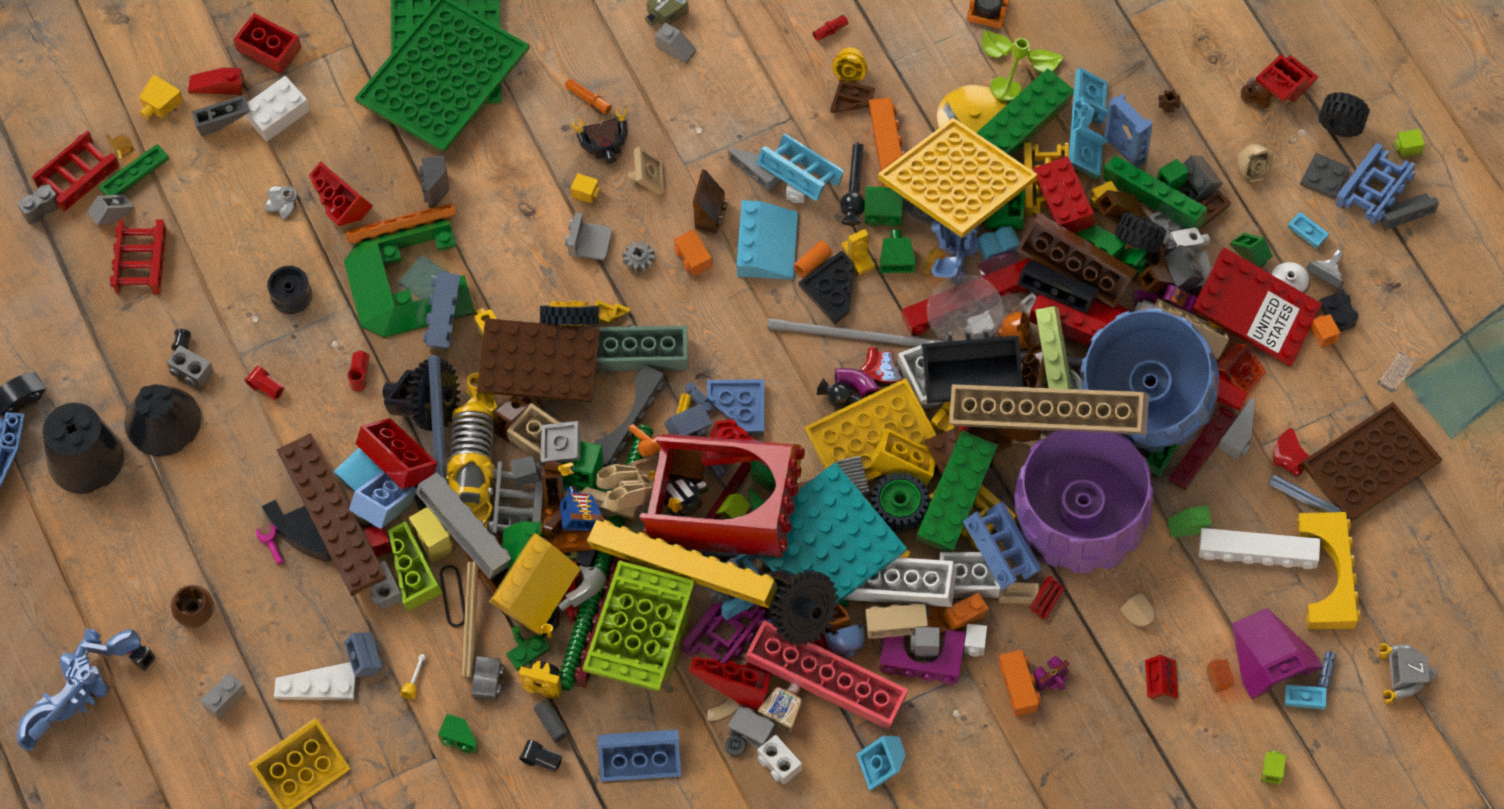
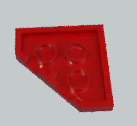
M733 419L715 421L710 437L756 441L742 427L740 428ZM704 451L700 461L703 466L751 462L756 461V459L740 454Z

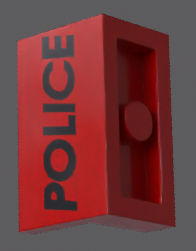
M1163 655L1146 659L1147 697L1155 699L1166 695L1174 699L1178 698L1176 660Z

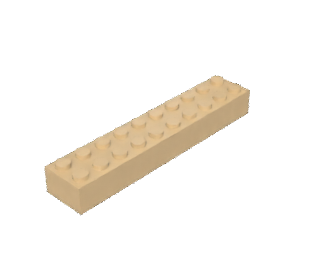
M952 384L949 424L962 427L1147 435L1149 395L1144 392Z

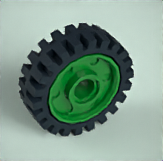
M897 472L892 473V476L888 474L885 476V479L881 478L878 484L876 483L872 492L871 506L885 523L891 527L892 531L899 529L901 532L905 528L911 530L912 526L916 528L919 526V522L922 523L928 510V490L918 477L913 478V475L910 473L906 476L905 472L897 475ZM903 500L904 503L898 504L896 501Z

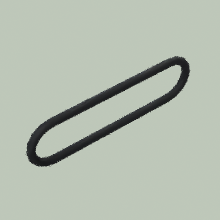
M446 565L440 570L446 618L451 626L460 627L465 622V606L460 575L454 565ZM446 568H453L457 575L463 612V621L459 624H453L449 618L443 581V571Z

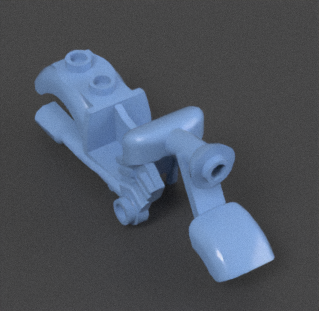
M937 220L932 221V232H935L938 240H940L939 249H944L946 253L953 255V257H945V260L936 259L931 272L933 276L944 277L952 283H963L966 280V275L963 272L965 256L973 255L979 250V243L976 237L978 226L961 238Z
M93 628L91 630L85 629L84 638L74 653H64L60 657V666L66 680L63 690L53 697L44 693V697L36 702L34 707L28 710L18 722L17 743L22 749L26 751L33 750L36 746V741L51 727L52 722L64 721L67 718L71 719L78 710L87 713L88 710L85 709V705L91 703L94 706L96 703L90 696V693H93L98 698H103L108 694V687L101 677L99 668L97 666L90 667L91 664L87 655L91 652L109 656L113 654L124 656L141 645V638L135 630H125L117 633L104 646L99 645L102 643L99 640L101 637L99 633Z

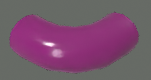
M835 368L834 370L835 383H846L851 388L858 390L862 399L880 391L874 379L863 371L853 368Z

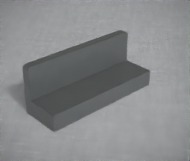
M1427 193L1396 203L1391 208L1388 207L1383 220L1380 222L1385 230L1436 213L1439 202L1436 197L1430 198Z

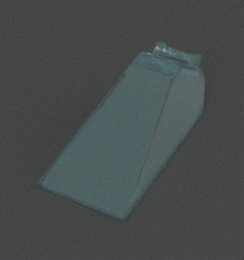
M1504 304L1404 379L1406 384L1451 439L1504 400Z

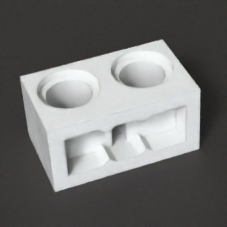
M777 735L757 749V760L763 767L767 766L774 780L780 781L783 785L802 771V763ZM770 751L777 753L774 757L767 755ZM786 765L790 769L788 771H781L780 767Z

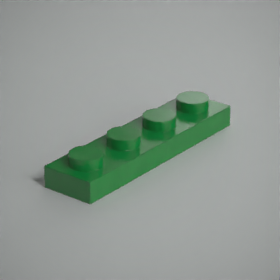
M156 144L98 186L99 190L104 195H120L168 161V154Z

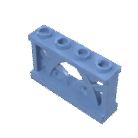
M1121 94L1119 97L1112 98L1109 102L1105 138L1130 164L1139 168L1147 162L1153 123L1149 119L1144 120L1125 100L1126 96ZM1123 125L1128 126L1132 138H1128Z

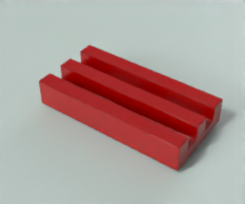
M1047 576L1029 607L1042 620L1047 619L1065 588L1059 585L1058 581H1054L1052 576ZM1051 584V588L1049 589L1048 593L1044 596V594L1046 593L1047 589ZM1041 599H1042V603H1041V605L1039 606V608L1037 609V606L1039 605V603H1040V601H1041Z

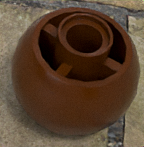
M187 585L180 588L171 600V612L174 619L185 627L194 628L202 626L211 618L214 611L212 596L205 588L198 585ZM198 608L197 611L190 612L191 609Z

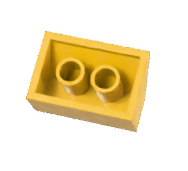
M886 428L873 454L870 467L890 476L897 472V475L905 472L906 476L910 473L913 475V478L918 477L920 482H923L926 487L933 477L935 462L927 447Z

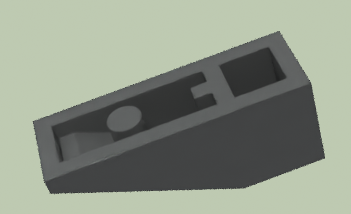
M245 95L192 111L196 128L201 136L217 132L250 113Z

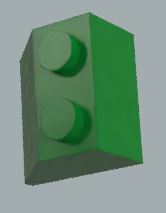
M866 186L864 224H869L870 226H902L903 197L889 187Z

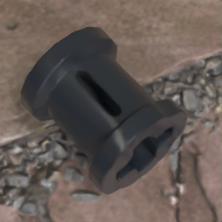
M176 329L174 332L176 337L171 349L175 351L179 345L188 349L187 344L188 339L191 338V332L186 329Z

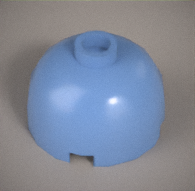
M862 624L859 626L854 625L839 629L833 634L832 632L827 633L825 639L833 653L845 655V658L857 655L856 651L863 647L865 632Z

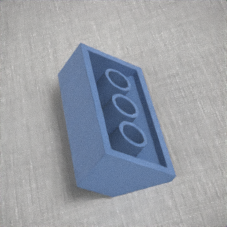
M678 729L598 735L601 782L681 776Z

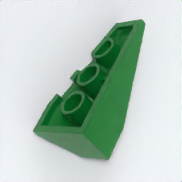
M521 521L504 528L502 547L508 551L511 558L508 570H510L534 533L542 537V522Z

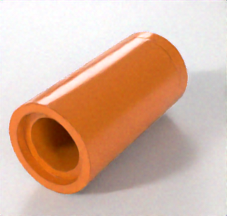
M820 240L795 262L793 267L802 278H805L825 262L833 252L827 243Z

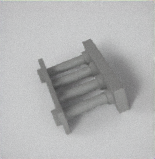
M498 462L497 468H494V478L492 479L496 480L493 522L489 521V533L496 537L497 532H504V528L511 526L497 524L498 514L526 516L528 519H532V522H541L543 494L541 473H539L541 481L533 483L534 490L501 489V479H515L513 472L501 471L502 462ZM499 496L530 499V501H533V507L524 509L499 506Z

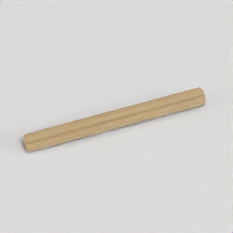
M474 561L467 563L462 676L464 678L473 677L478 587V565Z

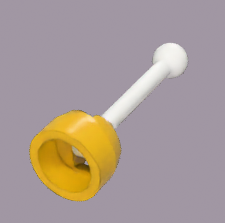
M424 654L418 657L419 662L411 682L404 684L400 691V695L406 699L413 700L416 697L417 687L414 683L422 663L426 660Z

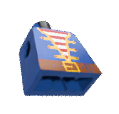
M571 486L567 489L568 494L560 503L563 530L592 531L596 520L604 521L593 495L580 493L578 486Z

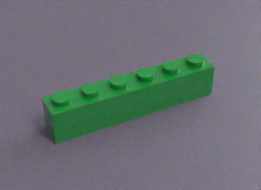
M1114 155L1104 166V181H1112L1119 190L1134 194L1138 201L1162 213L1187 229L1197 228L1199 230L1206 222L1207 207L1120 157Z

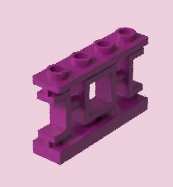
M731 595L729 596L730 599L736 598V597L731 596ZM719 602L716 605L713 603L682 641V651L687 655L690 653L692 657H696L702 651L710 658L716 659L719 663L733 661L735 657H740L744 651L743 647L747 642L750 643L754 639L757 629L764 620L768 619L767 610L764 608L760 609V606L757 605L752 612L746 609L725 620L721 609L723 602ZM743 616L752 621L746 630L745 626L739 623ZM724 621L737 629L728 642L715 634ZM705 633L713 641L709 647L700 642ZM719 646L729 651L723 659L715 652Z

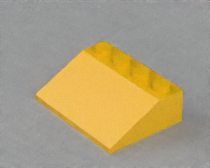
M534 533L489 603L539 635L541 626L547 623L581 568L551 543Z
M315 718L248 763L258 781L279 809H294L351 769L318 719Z

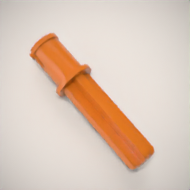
M568 79L565 82V88L588 102L590 107H595L605 115L609 114L612 105L602 100L600 95H595L573 79Z

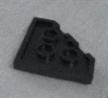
M840 251L798 282L799 287L834 324L849 314L854 263L843 251Z

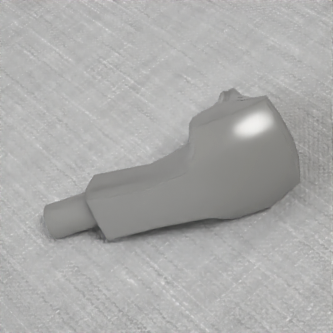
M580 565V572L584 577L583 583L576 590L565 595L566 599L558 605L561 611H564L570 605L576 607L596 595L603 588L607 580L605 574L597 567H584Z

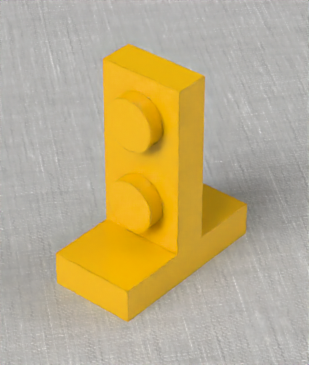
M865 229L848 236V240L841 243L843 251L853 261L854 269L858 276L875 268V263L868 253V233Z

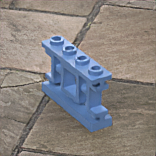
M1376 143L1337 194L1336 205L1340 208L1346 206V209L1349 210L1353 204H1356L1367 210L1365 219L1372 220L1371 224L1375 226L1378 220H1383L1387 208H1391L1394 205L1396 196L1403 193L1406 187L1405 184L1414 178L1416 174L1414 171L1415 164L1413 162L1408 164V161L1405 160L1401 166H1398L1387 160L1389 151H1384L1383 146ZM1378 160V165L1385 168L1383 171L1374 167ZM1391 172L1400 176L1396 184V179L1389 176ZM1373 177L1387 184L1381 193L1367 186ZM1358 187V191L1365 194L1363 198L1354 194ZM1371 199L1381 203L1376 210V205L1369 202Z

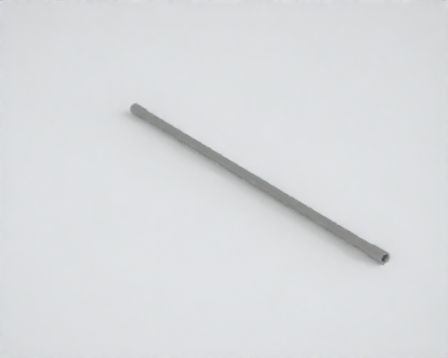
M773 318L768 320V329L777 331H793L913 347L932 340L934 343L947 342L789 322ZM1020 350L1021 360L1024 359L1028 351ZM1067 356L1068 366L1081 367L1083 358Z

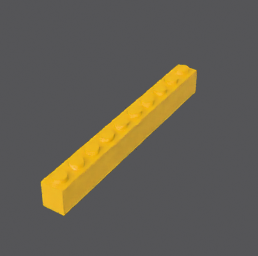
M596 520L587 539V542L593 549L657 571L695 580V583L766 608L770 607L778 589L774 578L769 575H758L749 568H745V570L740 569L731 562H727V564L722 563L713 556L707 558L698 551L692 550L690 552L680 545H669L660 538H656V540L651 539L642 532L638 534L633 533L627 527L621 526L619 528L606 520L603 522Z

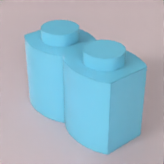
M1012 226L1000 227L996 232H986L978 238L979 250L986 263L1018 253L1016 250L1020 241Z

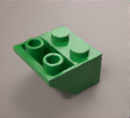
M1025 189L989 216L985 222V229L998 230L1003 226H1012L1016 231H1023Z
M580 441V460L559 462L562 464L572 462L574 465L570 467L574 474L562 475V480L565 484L594 489L597 486V474L603 468L602 446Z

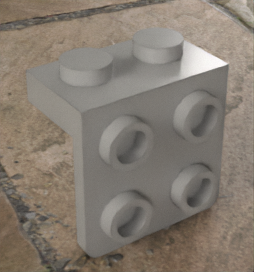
M575 212L574 218L570 219L569 222L570 235H566L565 246L568 247L569 256L605 260L612 228L583 223L582 213Z

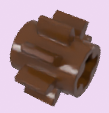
M1165 90L1164 95H1159L1158 101L1160 102L1158 107L1162 108L1165 113H1174L1175 107L1180 108V95H1177L1175 90Z

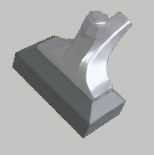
M1336 250L1330 260L1309 262L1306 269L1335 287L1342 288L1344 281L1342 279L1343 275L1339 271V264L1344 253Z

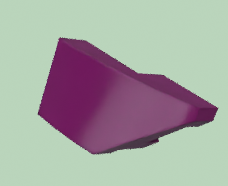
M1144 290L1134 291L1133 303L1134 306H1137L1138 302L1142 303L1143 300L1155 304L1158 298L1162 300L1163 295L1148 293Z

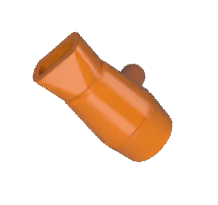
M633 424L629 426V431L642 440L638 443V451L642 457L654 456L660 453L661 447L657 443L656 438H650Z

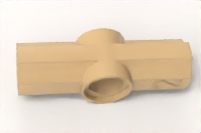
M589 487L583 489L582 494L593 495L601 513L611 517L618 515L633 521L638 518L641 506L621 511H612L606 507L607 496L611 491H606L605 493Z

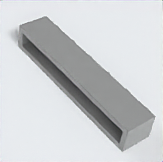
M435 473L419 483L416 494L489 579L508 568L511 560L508 551L503 549L498 544L496 537L485 529L483 522L473 515L471 508L461 501L458 493L448 486L445 478Z

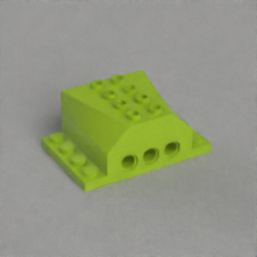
M619 561L583 666V672L660 692L663 681L668 680L675 669L681 651V643L687 632L691 610L689 601L695 586V580Z

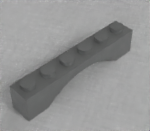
M644 364L634 379L636 389L635 401L629 416L615 431L595 440L593 443L602 446L603 468L616 464L618 461L617 457L627 447V441L630 437H634V434L629 431V426L633 424L637 427L639 422L642 423L647 414L646 411L654 405L658 392H662L666 382H664L663 373Z

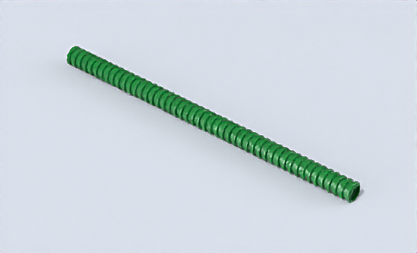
M646 425L638 426L641 431L652 438L654 430ZM637 436L634 437V442H632L630 449L631 452H629L625 466H628L631 462L646 458L642 457L638 451V443L642 440ZM615 515L613 517L609 516L608 520L614 526L621 528V526L625 525L626 518ZM598 550L597 559L593 567L600 569L608 578L607 574L610 572L614 556ZM605 586L596 595L580 605L581 608L575 621L576 625L573 627L574 631H572V636L568 643L569 647L566 649L567 653H565V658L563 659L564 664L561 665L559 672L562 690L569 691L573 689L572 685L575 683L574 679H576L575 672L577 667H580L581 654L583 649H585V645H587V636L591 632L590 629L592 628L595 612L598 610L597 607L599 606V601L603 594L602 590H604Z

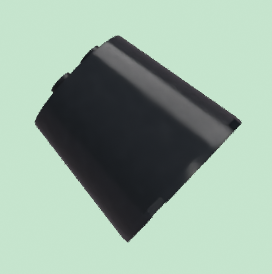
M67 403L54 409L46 418L43 425V440L47 468L58 486L72 493L86 494L92 493L93 490L103 486H108L118 476L124 462V450L121 441L91 407L82 403Z

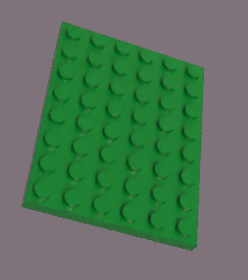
M436 0L357 94L355 102L444 154L528 52L530 46L452 0Z

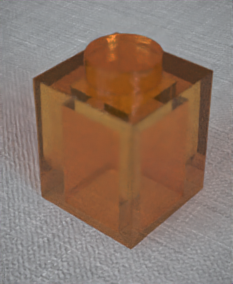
M1215 659L1211 661L1207 666L1206 672L1213 692L1233 688L1235 680L1228 660Z

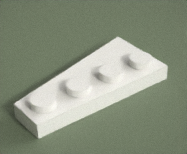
M350 662L278 677L275 679L274 698L282 700L354 701L356 677Z

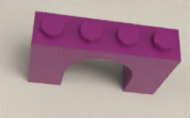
M946 630L941 655L929 663H919L908 657L904 650L906 635L884 637L879 671L886 675L900 674L906 678L918 677L929 682L937 680L947 685L958 684L966 639L965 632Z

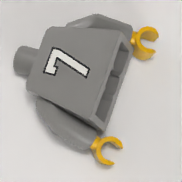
M1382 643L1379 646V650H1386V652H1379V657L1383 659L1389 657L1392 689L1396 691L1385 690L1382 693V696H1391L1390 699L1384 700L1385 704H1391L1394 698L1401 699L1412 696L1421 691L1423 686L1429 683L1430 679H1436L1437 669L1429 667L1428 657L1421 654L1411 645H1392V647H1389L1388 644Z

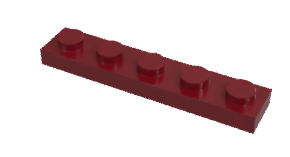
M1221 406L1169 477V481L1186 490L1238 416Z

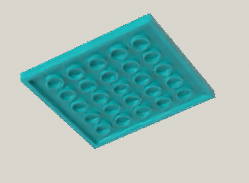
M834 462L798 490L797 496H794L795 510L790 517L791 531L787 533L788 547L784 551L783 558L760 557L772 572L788 570L797 575V572L803 573L804 570H814L825 574L831 578L830 581L835 583L833 587L838 589L835 594L839 595V598L835 602L839 603L904 554L907 548L837 463Z

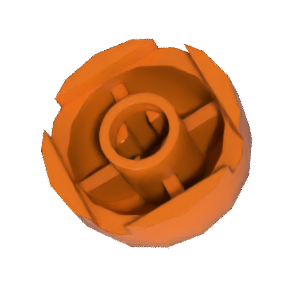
M1021 311L1009 314L1004 318L1002 328H999L1000 337L1019 336L1020 350L1030 348L1032 341L1031 334L1028 335V328L1031 327L1026 312Z

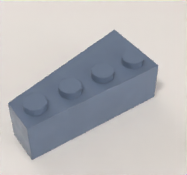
M438 271L437 276L433 275L432 287H435L434 294H430L429 305H432L431 313H427L426 324H429L428 332L425 331L423 343H426V348L449 351L460 274Z

